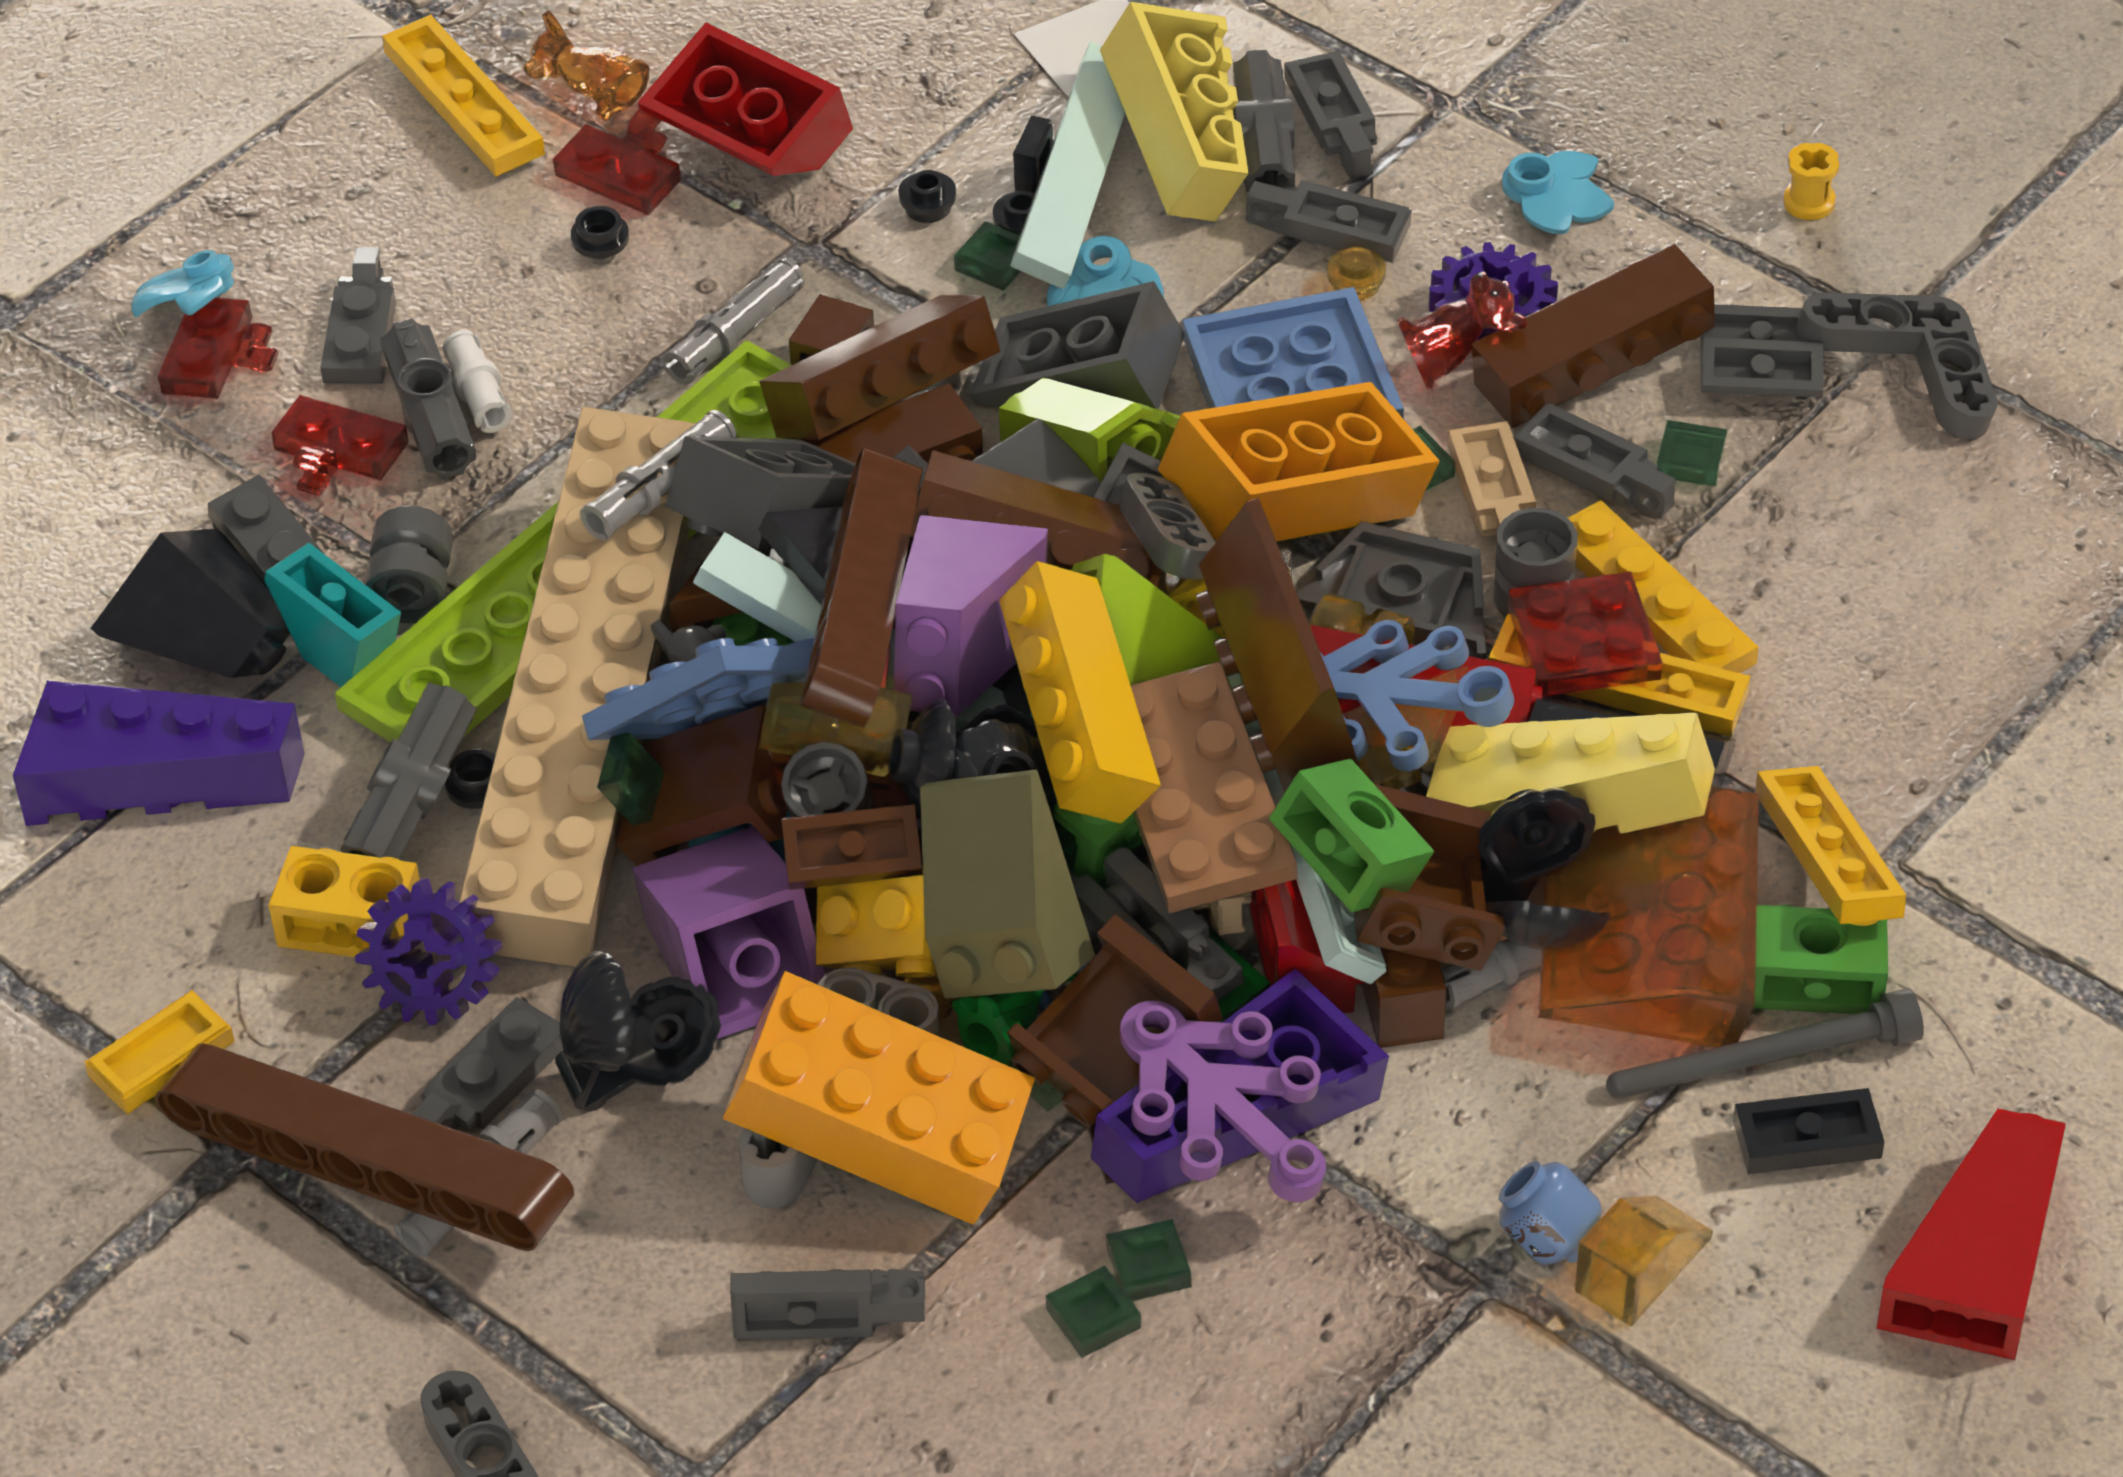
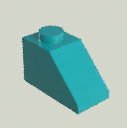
M309 542L266 571L264 578L266 585L302 658L338 686L342 687L396 641L401 612Z

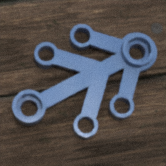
M1383 620L1372 625L1367 634L1326 656H1323L1321 653L1337 698L1359 701L1386 739L1385 745L1392 765L1401 771H1412L1423 766L1429 758V748L1423 732L1417 727L1409 726L1394 704L1464 711L1465 716L1469 720L1483 727H1493L1504 722L1514 705V694L1506 673L1497 667L1483 666L1475 668L1465 674L1459 683L1409 679L1433 665L1440 670H1453L1466 662L1469 656V649L1463 632L1454 626H1443L1435 629L1429 634L1427 640L1409 649L1402 625L1394 620ZM1393 639V641L1388 644L1380 645L1384 641ZM1454 645L1451 649L1440 651L1444 647ZM1372 658L1376 662L1381 663V665L1364 674L1349 672ZM1344 717L1350 738L1354 739L1352 744L1359 761L1368 751L1366 736L1360 723L1355 720H1346ZM1407 746H1414L1410 750L1400 751Z

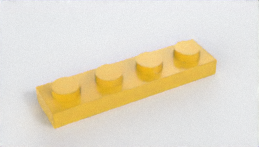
M431 14L382 35L384 53L495 177L545 155L544 141L540 133Z
M1602 500L1568 517L1578 533L1576 567L1669 655L1741 673L1757 664L1759 646Z
M1507 614L1488 657V660L1537 669L1534 685L1541 686L1542 689L1642 715L1697 713L1702 730L1727 737H1732L1749 694L1751 678L1749 675Z
M1819 766L1757 771L1756 796L1840 924L1849 923L1857 926H1868L1877 923L1879 920L1904 918L1906 893Z

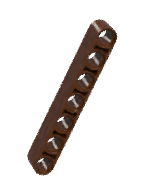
M864 447L860 451L843 502L800 706L862 728L866 726L883 679L896 611V600L901 586L923 468Z
M197 1044L155 1096L156 1104L161 1112L175 1125L190 1133L518 1250H534L574 1197V1188L570 1180L559 1169L542 1159L210 1044Z

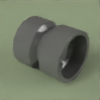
M399 506L385 511L377 518L373 528L370 547L371 559L367 567L365 585L401 612L399 623H417L445 599L448 581L447 569L450 564L453 544L451 526L444 517L430 509L418 506Z
M1530 507L1513 512L1504 518L1498 527L1493 600L1498 611L1505 617L1507 614L1550 624L1564 617L1573 605L1578 533L1573 523L1561 513L1547 508Z
M821 742L808 745L794 754L784 769L781 786L791 818L875 809L864 765L853 751L840 744Z

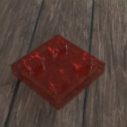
M1631 572L1508 590L1507 607L1527 668L1537 669L1534 685L1542 687V697L1661 680L1663 662Z

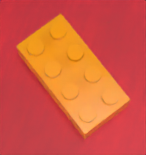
M1366 382L1184 412L1181 414L1159 464L1158 471L1165 479L1180 488L1206 529L1216 541L1244 504L1259 498L1277 542L1356 527L1361 521L1373 524L1414 516L1440 460L1374 384Z
M784 971L762 1011L722 1119L974 1225L1000 1186L1035 1077Z

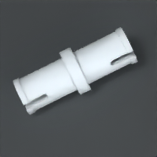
M460 330L452 333L444 341L442 349L454 373L452 381L456 394L462 401L467 402L477 428L480 427L481 431L485 433H494L502 430L510 423L512 410L500 389L502 381L498 368L493 362L486 359L477 335L474 336L473 332L469 330Z

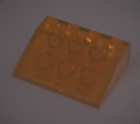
M1711 786L1704 816L1623 834L1619 833L1615 825L1597 829L1592 834L1589 847L1576 857L1574 862L1545 875L1544 905L1577 908L1598 913L1607 912L1610 913V917L1603 930L1591 939L1572 947L1553 951H1541L1538 1018L1710 1047H1720L1739 1042L1755 1005L1759 794Z

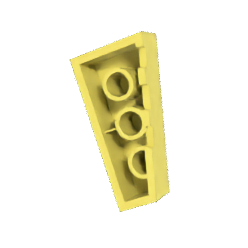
M1130 2L1102 45L1100 53L1167 215L1216 222L1248 175L1242 126L1240 122L1234 119L1233 109L1238 103L1236 87L1229 85L1227 74L1233 64L1231 50L1223 46L1222 39L1228 31L1226 17Z
M1697 713L1531 721L1499 724L1493 727H1483L1480 725L1454 726L1445 728L1426 797L1492 813L1499 804L1516 792L1527 789L1542 791L1548 788H1559L1567 791L1572 796L1585 800L1590 813L1595 816L1593 833L1597 829L1615 825L1619 833L1623 834L1704 816L1715 768Z

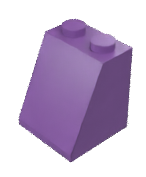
M920 515L896 600L893 710L921 713L933 700L944 697L954 715L958 717L1017 664L999 599L1036 561L1046 563L1048 529Z
M754 826L632 868L646 926L672 977L678 976L683 980H689L695 987L702 984L705 990L713 994L719 1004L718 1016L721 1023L717 1039L758 1024L762 1011L784 971L815 984H818L825 975L823 966L816 965L817 940L804 889L789 890L786 863Z

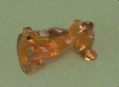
M550 11L542 14L546 31L535 40L530 49L531 59L523 66V71L533 79L545 77L555 79L561 77L574 92L590 98L597 104L595 113L603 121L609 120L615 113L626 110L642 96L649 80V66L643 59H634L621 51L611 48L575 47L563 31L557 18Z

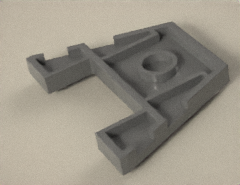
M1361 521L1315 567V577L1300 592L1296 591L1309 625L1321 626V623L1326 622L1351 628L1359 632H1367L1377 622L1394 620L1402 625L1407 641L1414 645L1427 640L1429 634L1437 628L1454 626L1463 632L1469 649V656L1486 659L1481 552L1478 548ZM1454 645L1444 647L1441 650L1451 649Z

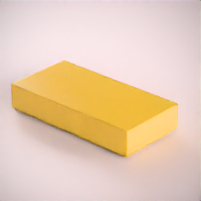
M191 990L84 1063L88 1077L128 1115L156 1096L160 1088L197 1044L205 1043L225 1049L234 1043L235 1040L232 1027Z

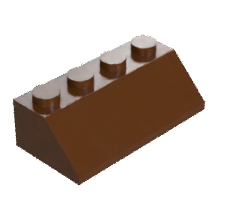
M934 450L932 451L916 503L906 555L907 561L919 517L924 515L1048 529L1046 564L1072 570L1076 563L1102 554H1109L1118 557L1153 585L1158 586L1162 570L1154 564L1120 511L1118 504Z
M1259 498L1250 500L1244 504L1200 562L1199 567L1207 590L1197 593L1196 598L1208 630L1221 626L1224 637L1213 642L1226 677L1239 673L1242 684L1231 689L1244 725L1255 721L1259 725L1261 732L1250 736L1262 772L1264 774L1276 770L1285 793L1297 773L1301 770L1346 759H1352L1358 767L1360 766L1335 688Z

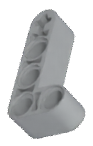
M847 967L829 972L817 984L941 1037L937 999L929 990L921 986ZM745 1128L740 1135L738 1147L745 1195L749 1200L760 1207L771 1209L785 1207L794 1202L802 1193L818 1159Z

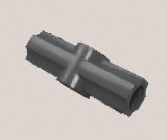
M1267 50L1247 51L1243 58L1233 62V85L1236 87L1238 103L1233 109L1234 119L1240 122L1242 126L1248 175L1244 179L1246 192H1249L1254 181L1285 189L1286 187H1295V169L1292 153L1294 149L1292 99L1285 97V81L1283 79L1281 60L1270 56Z
M413 318L393 323L391 330L386 335L380 337V343L402 404L405 426L413 434L426 472L439 474L443 479L461 475L464 473L465 468L476 460V449L454 393L451 370L442 361L429 325H421Z
M430 682L427 684L398 740L394 738L376 767L366 788L370 793L343 839L345 841L340 848L341 852L379 858H400L419 819H424L440 794L451 771V768L447 767L473 720L472 717L477 708L467 700L464 694L447 685L439 686Z

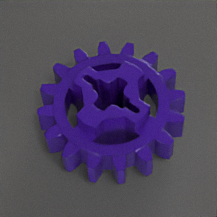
M1484 242L1482 252L1475 253L1469 247L1464 246L1461 247L1460 260L1450 256L1442 258V270H1433L1431 273L1428 308L1429 312L1435 313L1434 325L1437 328L1450 326V340L1457 341L1467 336L1471 338L1472 344L1557 302L1558 282L1551 280L1552 268L1550 265L1536 267L1537 254L1534 252L1519 257L1515 255V245L1508 244L1503 252H1496L1491 242ZM1478 273H1482V274H1483V277H1482V278H1479V277H1476V276H1477ZM1497 290L1499 295L1496 297L1492 296L1491 291Z
M422 878L412 885L411 893L403 884H400L387 893L389 902L380 899L368 909V913L375 922H367L357 930L356 935L363 941L370 943V946L355 955V962L371 965L373 973L362 984L364 988H373L378 985L383 988L385 993L379 1002V1006L383 1010L396 1001L402 1004V1021H411L421 1010H424L429 1026L439 1023L445 1017L446 1011L456 1020L469 1011L468 1001L477 1005L489 994V991L482 982H491L499 975L500 968L494 963L487 961V957L494 955L502 948V941L486 939L484 933L495 920L492 915L483 916L478 919L475 917L472 911L476 907L479 898L474 894L462 902L455 900V883L448 881L436 893H433L432 885L428 878ZM408 913V920L403 923L405 935H400L396 939H390L393 927L398 919ZM423 942L426 951L421 952L420 949L414 948ZM430 952H436L437 955L442 956L434 962ZM461 965H467L462 981L457 987L449 990L448 984L453 981L452 969H457Z

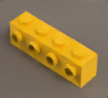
M1036 561L999 599V603L1054 793L1061 809L1122 824L1161 786L1100 584L1098 578Z

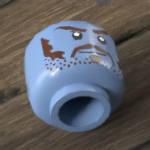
M1537 1161L1528 1163L1510 1177L1499 1193V1201L1502 1203L1499 1211L1500 1226L1531 1259L1542 1265L1554 1264L1563 1259H1566L1569 1263H1574L1586 1256L1599 1239V1233L1595 1229L1602 1215L1601 1202L1567 1166L1559 1162L1543 1165Z

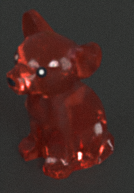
M1479 272L1470 280L1469 294L1466 299L1444 303L1436 311L1421 320H1409L1405 316L1397 320L1427 390L1432 389L1436 381L1456 369L1472 351L1471 344L1477 341L1484 328L1497 329L1501 332H1516L1527 327L1526 317L1514 311L1516 302L1508 281L1489 278L1485 272Z

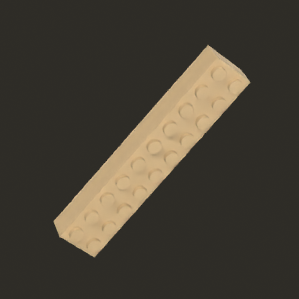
M582 407L459 901L462 902L474 894L479 898L476 907L472 911L475 917L478 919L483 916H493L495 922L484 933L486 939L502 941V948L494 955L576 967L582 958L594 952L618 847L616 839L635 746L641 744L642 739L588 740L582 715L605 704L604 695L608 692L624 686L643 685L650 681V671L659 667L663 648L654 637L651 624L659 620L668 628L669 604L675 597L690 528L687 526L688 517L665 507L670 490L660 497L661 501L656 509L647 515L637 514L617 529L607 540H599L587 531L582 523L580 510L587 503L594 501L615 485L617 474L629 466H640L664 448L666 444L673 441L696 423ZM678 459L674 461L672 464H670V466H673L675 463H677ZM645 483L643 486H641L639 489L633 492V494L629 496L626 500H628L634 494L640 491L647 483Z

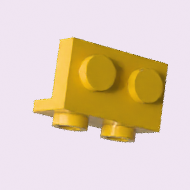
M923 875L817 887L816 965L832 969L856 968L882 975V971L896 970V976L908 978L936 976V969L925 938Z

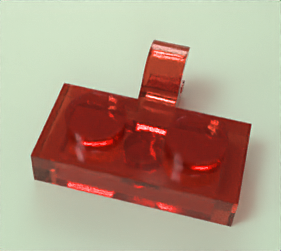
M640 109L633 115L623 140L585 124L552 159L555 176L648 216L681 181L679 163L656 154L667 141L665 134L655 131V128L662 120Z
M214 298L194 314H184L157 376L161 393L218 399L232 366L246 367L259 372L271 371L279 354L276 348H266L273 333L272 326L263 323H251L253 316L249 300Z
M299 395L271 432L274 450L295 456L293 467L305 470L303 476L296 484L297 490L317 496L325 491L337 469L381 481L409 443L407 425Z

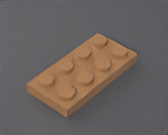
M1221 662L1131 685L1161 786L1133 812L1168 913H1174L1298 879L1297 863L1290 844L1268 819L1274 811L1275 805Z

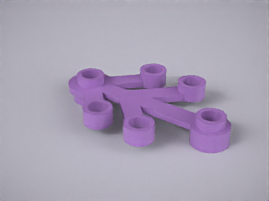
M1145 1001L1132 1006L1122 1018L1119 1034L1124 1049L1139 1064V1093L1134 1098L1131 1113L1134 1127L1141 1133L1151 1136L1160 1135L1170 1128L1175 1104L1171 1095L1165 1091L1168 1065L1187 1083L1186 1139L1181 1147L1179 1166L1188 1178L1196 1181H1206L1213 1178L1219 1172L1223 1148L1219 1140L1215 1138L1216 1110L1271 1161L1268 1182L1276 1195L1291 1202H1304L1315 1197L1322 1187L1326 1170V1161L1321 1151L1307 1140H1290L1242 1094L1282 1096L1292 1103L1308 1102L1315 1097L1321 1077L1318 1065L1312 1059L1305 1056H1292L1286 1059L1280 1068L1208 1063L1194 1050H1233L1237 1055L1247 1059L1263 1056L1269 1049L1273 1029L1269 1019L1258 1012H1244L1239 1014L1233 1023L1185 1020L1179 1010L1160 1001ZM1145 1027H1157L1165 1032L1153 1034L1148 1032ZM1252 1030L1259 1033L1262 1038L1248 1040L1240 1032ZM1299 1074L1306 1077L1310 1082L1305 1085H1297L1291 1082L1288 1077ZM1147 1106H1155L1160 1108L1164 1114L1159 1117H1150L1142 1109ZM1195 1151H1202L1209 1154L1212 1160L1205 1163L1197 1162L1191 1158L1190 1154ZM1288 1161H1301L1309 1165V1167L1297 1169L1292 1167Z

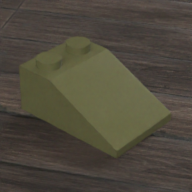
M1029 770L927 782L920 787L925 938L945 999L1050 990L1059 987L1095 956L1038 771Z

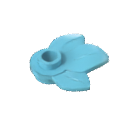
M1559 151L1546 157L1539 153H1523L1511 160L1502 176V189L1506 196L1520 203L1523 217L1531 225L1544 232L1566 234L1570 230L1571 221L1578 223L1596 221L1614 209V201L1611 197L1589 180L1598 165V158L1590 154L1576 151Z
M1097 236L1081 244L1072 274L1065 288L1062 289L1050 284L1047 290V306L1152 281L1157 285L1163 298L1164 291L1159 275L1154 268L1131 259L1130 251L1122 241L1111 236ZM1111 258L1107 264H1093L1098 259Z
M213 250L201 251L188 257L182 264L183 268L169 270L149 279L137 289V294L133 297L131 303L133 316L136 318L153 306L171 300H176L180 310L186 315L194 314L233 286L234 279L231 273L234 270V264L230 256L216 254Z

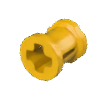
M1823 143L1799 144L1788 155L1789 173L1792 175L1791 184L1784 191L1783 204L1792 216L1799 219H1822L1830 215L1835 207L1836 195L1831 185L1832 179L1839 172L1838 153L1832 147Z

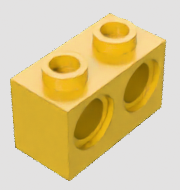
M291 846L268 904L277 947L355 957L364 948L370 946V943L363 941L356 935L358 928L365 923L375 922L368 913V909L380 899L389 902L387 893L400 884H403L411 893L412 885L420 880L417 863L401 861L393 857L379 858L342 853L329 848L313 849ZM408 913L398 919L393 927L390 939H396L400 935H405L403 923L408 920Z

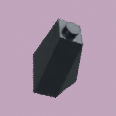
M219 529L161 532L90 628L99 637L230 678L263 675L272 670L284 656L286 647L283 643L290 635L272 595L227 536Z

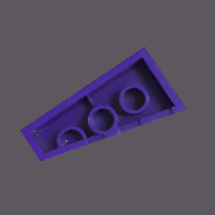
M47 680L12 776L25 825L31 826L49 824V815L79 813L81 821L106 819L107 810L145 807L146 815L171 813V808L181 803L203 801L206 809L290 802L305 752L295 703Z
M1296 968L1222 1022L1233 1023L1239 1014L1249 1011L1258 1012L1267 1017L1271 1022L1273 1031L1269 1049L1263 1056L1247 1059L1237 1055L1233 1050L1194 1049L1208 1063L1280 1068L1282 1063L1292 1056H1305L1312 1059L1318 1065L1321 1077L1317 1093L1310 1101L1292 1103L1282 1096L1242 1094L1288 1138L1378 1101L1389 1060L1388 1054ZM1252 1030L1240 1032L1248 1040L1262 1038L1259 1033ZM1168 1065L1165 1091L1173 1098L1175 1109L1172 1124L1166 1132L1151 1136L1141 1133L1134 1127L1131 1113L1134 1098L1139 1093V1084L1097 1114L1091 1159L1136 1203L1192 1180L1181 1171L1179 1166L1181 1147L1186 1139L1187 1083ZM1299 1074L1288 1077L1291 1082L1297 1085H1305L1310 1082L1306 1077ZM1147 1106L1142 1109L1150 1117H1159L1164 1114L1160 1108L1155 1106ZM1215 1110V1138L1219 1140L1223 1148L1220 1168L1259 1151ZM1195 1151L1190 1154L1191 1158L1197 1162L1205 1163L1212 1160L1209 1154L1202 1151Z

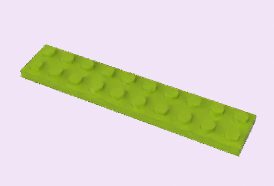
M745 340L660 413L657 418L697 423L709 411L718 410L732 422L737 438L794 439L776 438L759 383L760 380L791 366V364ZM558 502L337 690L335 698L338 710L391 742L394 738L398 740L424 688L429 682L439 686L447 685L464 694L467 700L477 708L464 737L505 702L511 695ZM690 528L688 540L698 531Z

